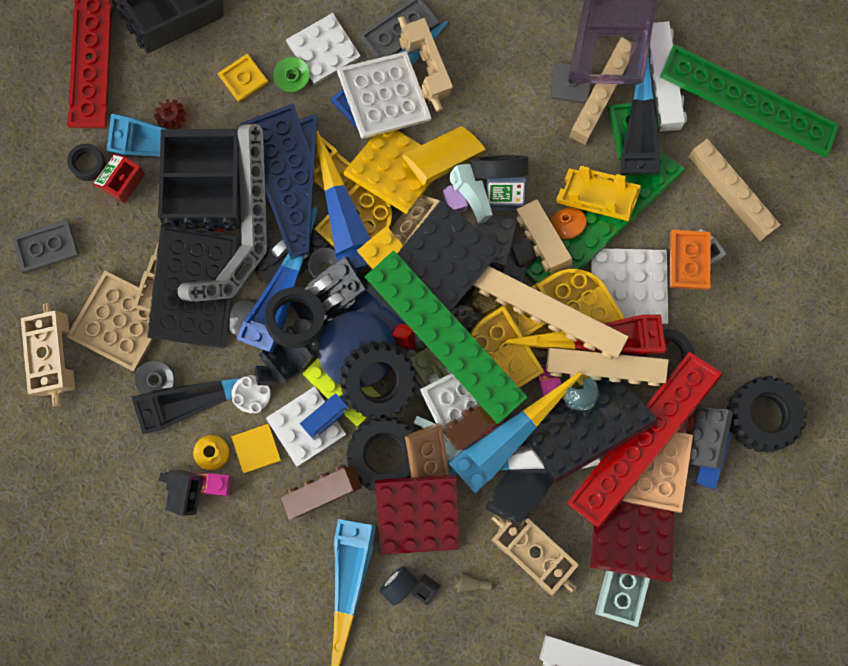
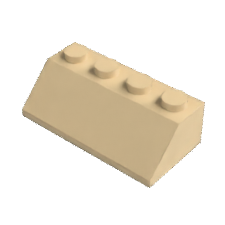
M422 195L408 214L404 212L401 214L390 230L403 246L438 205L440 200Z

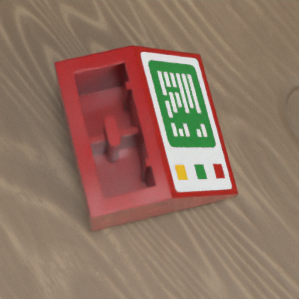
M113 154L93 182V185L124 204L145 173L139 165L126 157Z

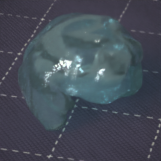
M592 378L583 380V389L569 387L566 390L563 400H565L569 408L585 411L594 407L599 392L597 384Z

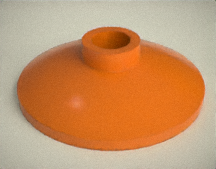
M570 207L556 212L550 222L560 239L567 240L580 235L586 227L587 220L581 210Z

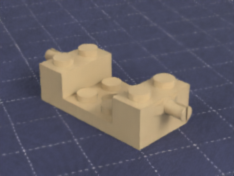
M405 16L398 18L402 28L401 38L399 39L402 49H406L407 54L420 50L422 60L426 61L428 65L427 72L429 75L425 77L421 91L427 103H433L436 112L443 109L439 100L449 97L453 88L425 18L408 24Z
M46 303L43 304L44 313L21 318L27 391L29 395L35 396L52 395V406L57 407L61 406L60 394L65 391L75 390L74 370L65 369L62 335L70 333L68 314L52 311L51 304ZM43 348H46L47 354L42 358L41 351Z
M496 514L491 518L500 526L497 534L491 541L535 579V582L549 595H553L561 585H564L571 593L574 591L573 589H576L577 586L568 578L579 564L530 519L527 518L520 528L507 520L505 521ZM533 546L538 547L541 551L538 558L530 556L529 552Z

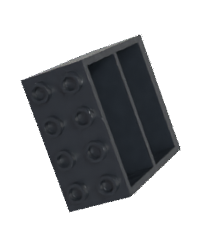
M109 0L112 6H116L120 19L126 21V27L130 34L135 35L139 48H143L147 54L224 17L223 0Z
M161 129L158 219L162 224L196 230L206 229L207 231H216L217 229L235 231L236 228H241L238 129Z

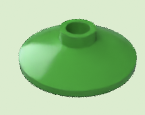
M288 57L276 65L273 78L279 89L293 93L302 90L307 85L310 71L307 64L300 58ZM291 75L296 76L295 79H289Z

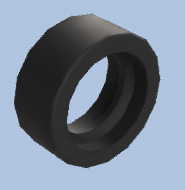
M83 143L70 151L67 164L71 172L78 179L92 181L96 180L106 166L104 155L96 146ZM93 153L97 157L95 168L88 172L79 171L76 166L78 158L82 154Z

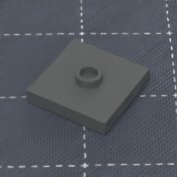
M556 62L550 99L586 104L592 68Z

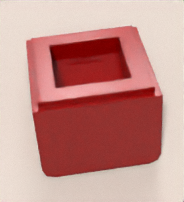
M398 324L392 333L397 345L414 350L415 332L408 325Z

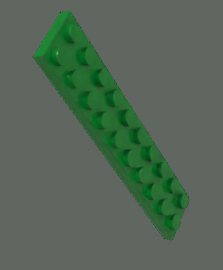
M675 44L671 47L659 76L660 78L823 157L829 155L839 126L838 123Z
M659 150V175H627L626 182L641 185V191L629 221L588 211L585 214L587 223L584 231L575 238L561 239L572 257L573 267L569 269L581 270L684 174L685 168ZM541 256L525 269V274L535 283L551 275L549 271L546 272L544 270Z
M394 250L365 276L497 424L527 398L523 391Z

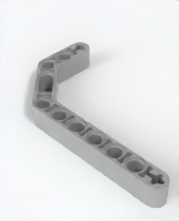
M258 124L242 125L238 129L242 245L216 280L182 283L178 288V296L182 300L206 301L232 298L267 252L263 130ZM244 261L243 267L240 269V271L237 273V275L234 276L235 271L238 269V267H239V266L241 265V263Z

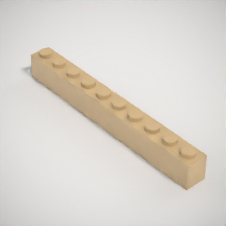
M488 267L473 285L479 289L478 293L489 297V295L497 298L495 300L497 303L503 306L509 304L514 307L513 311L521 315L527 313L531 315V320L539 324L542 321L549 324L548 328L556 333L562 331L566 333V338L574 342L578 339L584 342V347L592 351L595 348L602 351L601 355L607 359L612 360L613 357L618 359L629 337L491 267Z

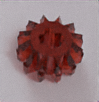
M166 99L165 104L159 102L161 107H155L156 114H154V118L158 120L157 124L166 129L169 127L175 129L176 125L181 128L180 122L186 121L184 117L186 116V111L183 109V105L181 103L178 104L175 99L172 102Z

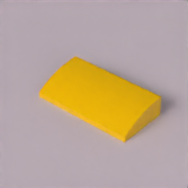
M460 126L403 154V158L424 186L450 173L456 165L468 164L472 158L481 157L486 149L470 131Z

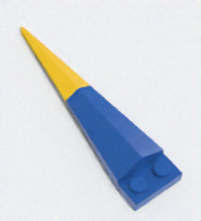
M317 130V147L337 260L339 262L344 257H349L357 271L370 267L357 252L360 247L370 240V237Z

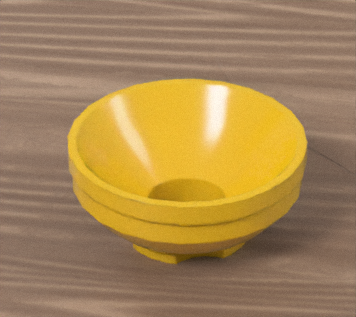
M205 436L194 447V459L205 470H217L227 462L229 447L225 440L219 436ZM213 446L215 449L214 456L206 457L204 455L205 448Z

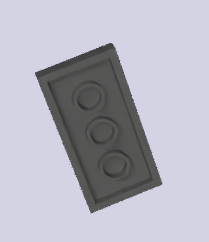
M422 0L407 1L359 34V38L375 59L394 55L403 50L399 41L402 28L398 18L405 16L408 24L425 18L430 31L439 25L437 18Z

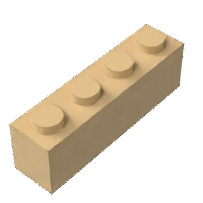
M538 200L518 208L516 220L519 226L524 227L526 230L524 232L526 238H529L534 244L533 249L536 256H541L544 270L552 274L559 270L573 267L572 257Z

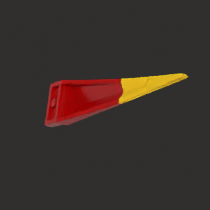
M661 314L638 315L603 323L629 336L621 354H664L666 351ZM562 331L559 333L554 332L508 339L505 342L511 345L592 351L583 346L584 342L578 339L574 342L566 338V333Z

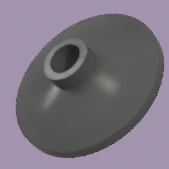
M148 361L138 368L135 374V385L140 394L157 389L171 388L174 385V375L165 363ZM158 376L159 381L154 382L152 377Z

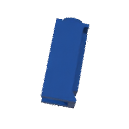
M335 393L299 424L315 440L316 435L322 434L346 413V409L349 411L348 402L343 395L339 397Z

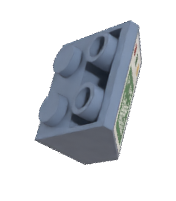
M525 177L487 179L485 191L491 211H517L518 208L524 206Z

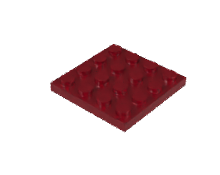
M456 475L375 480L381 555L460 550Z
M621 501L600 529L593 525L590 568L671 582L673 578L674 512Z

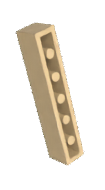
M621 37L571 130L570 138L586 145L638 45Z
M708 139L692 150L688 157L759 241H762L781 225Z
M548 348L546 371L550 372L551 376H562V373H567L572 377L577 373H582L579 378H582V375H588L591 380H601V377H608L609 381L621 382V379H628V383L632 384L648 381V385L660 386V383H666L668 359L620 354L618 359L613 357L610 360L602 356V352Z

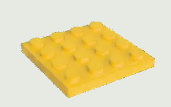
M398 130L373 136L344 171V176L408 214L432 183L430 182L423 186L403 158V154L421 146V144Z

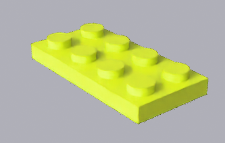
M319 357L302 373L327 399L335 393L339 397L343 395L341 386L325 373ZM371 386L361 388L368 396H381ZM348 404L349 411L346 409L344 415L355 426L359 427L367 417L363 416L360 412L357 413Z

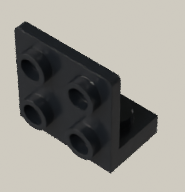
M291 326L285 330L287 333L297 334ZM276 343L273 353L263 350L258 356L283 385L296 378L314 356V353L308 346L288 348Z

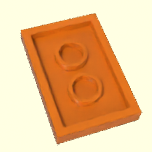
M671 230L670 288L710 289L711 232Z

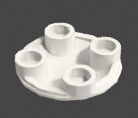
M254 375L240 378L232 390L233 403L237 408L248 413H259L269 403L271 396L270 387L257 386L256 376Z

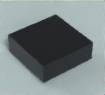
M267 366L255 367L257 386H276L277 377Z

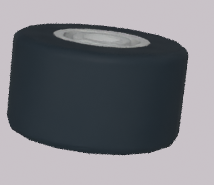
M402 566L383 583L380 593L392 605H397L410 594L418 580L405 566Z

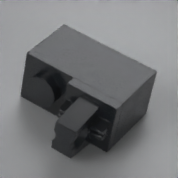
M169 470V472L160 473L159 481L167 483L166 490H168L165 510L181 516L196 515L203 476L185 470Z

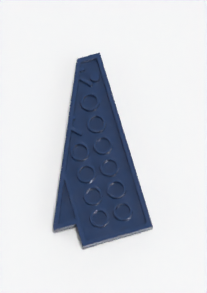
M290 104L242 122L241 126L258 124L263 130L265 191L290 259L293 260L310 252L318 118L314 114L299 120L294 104Z

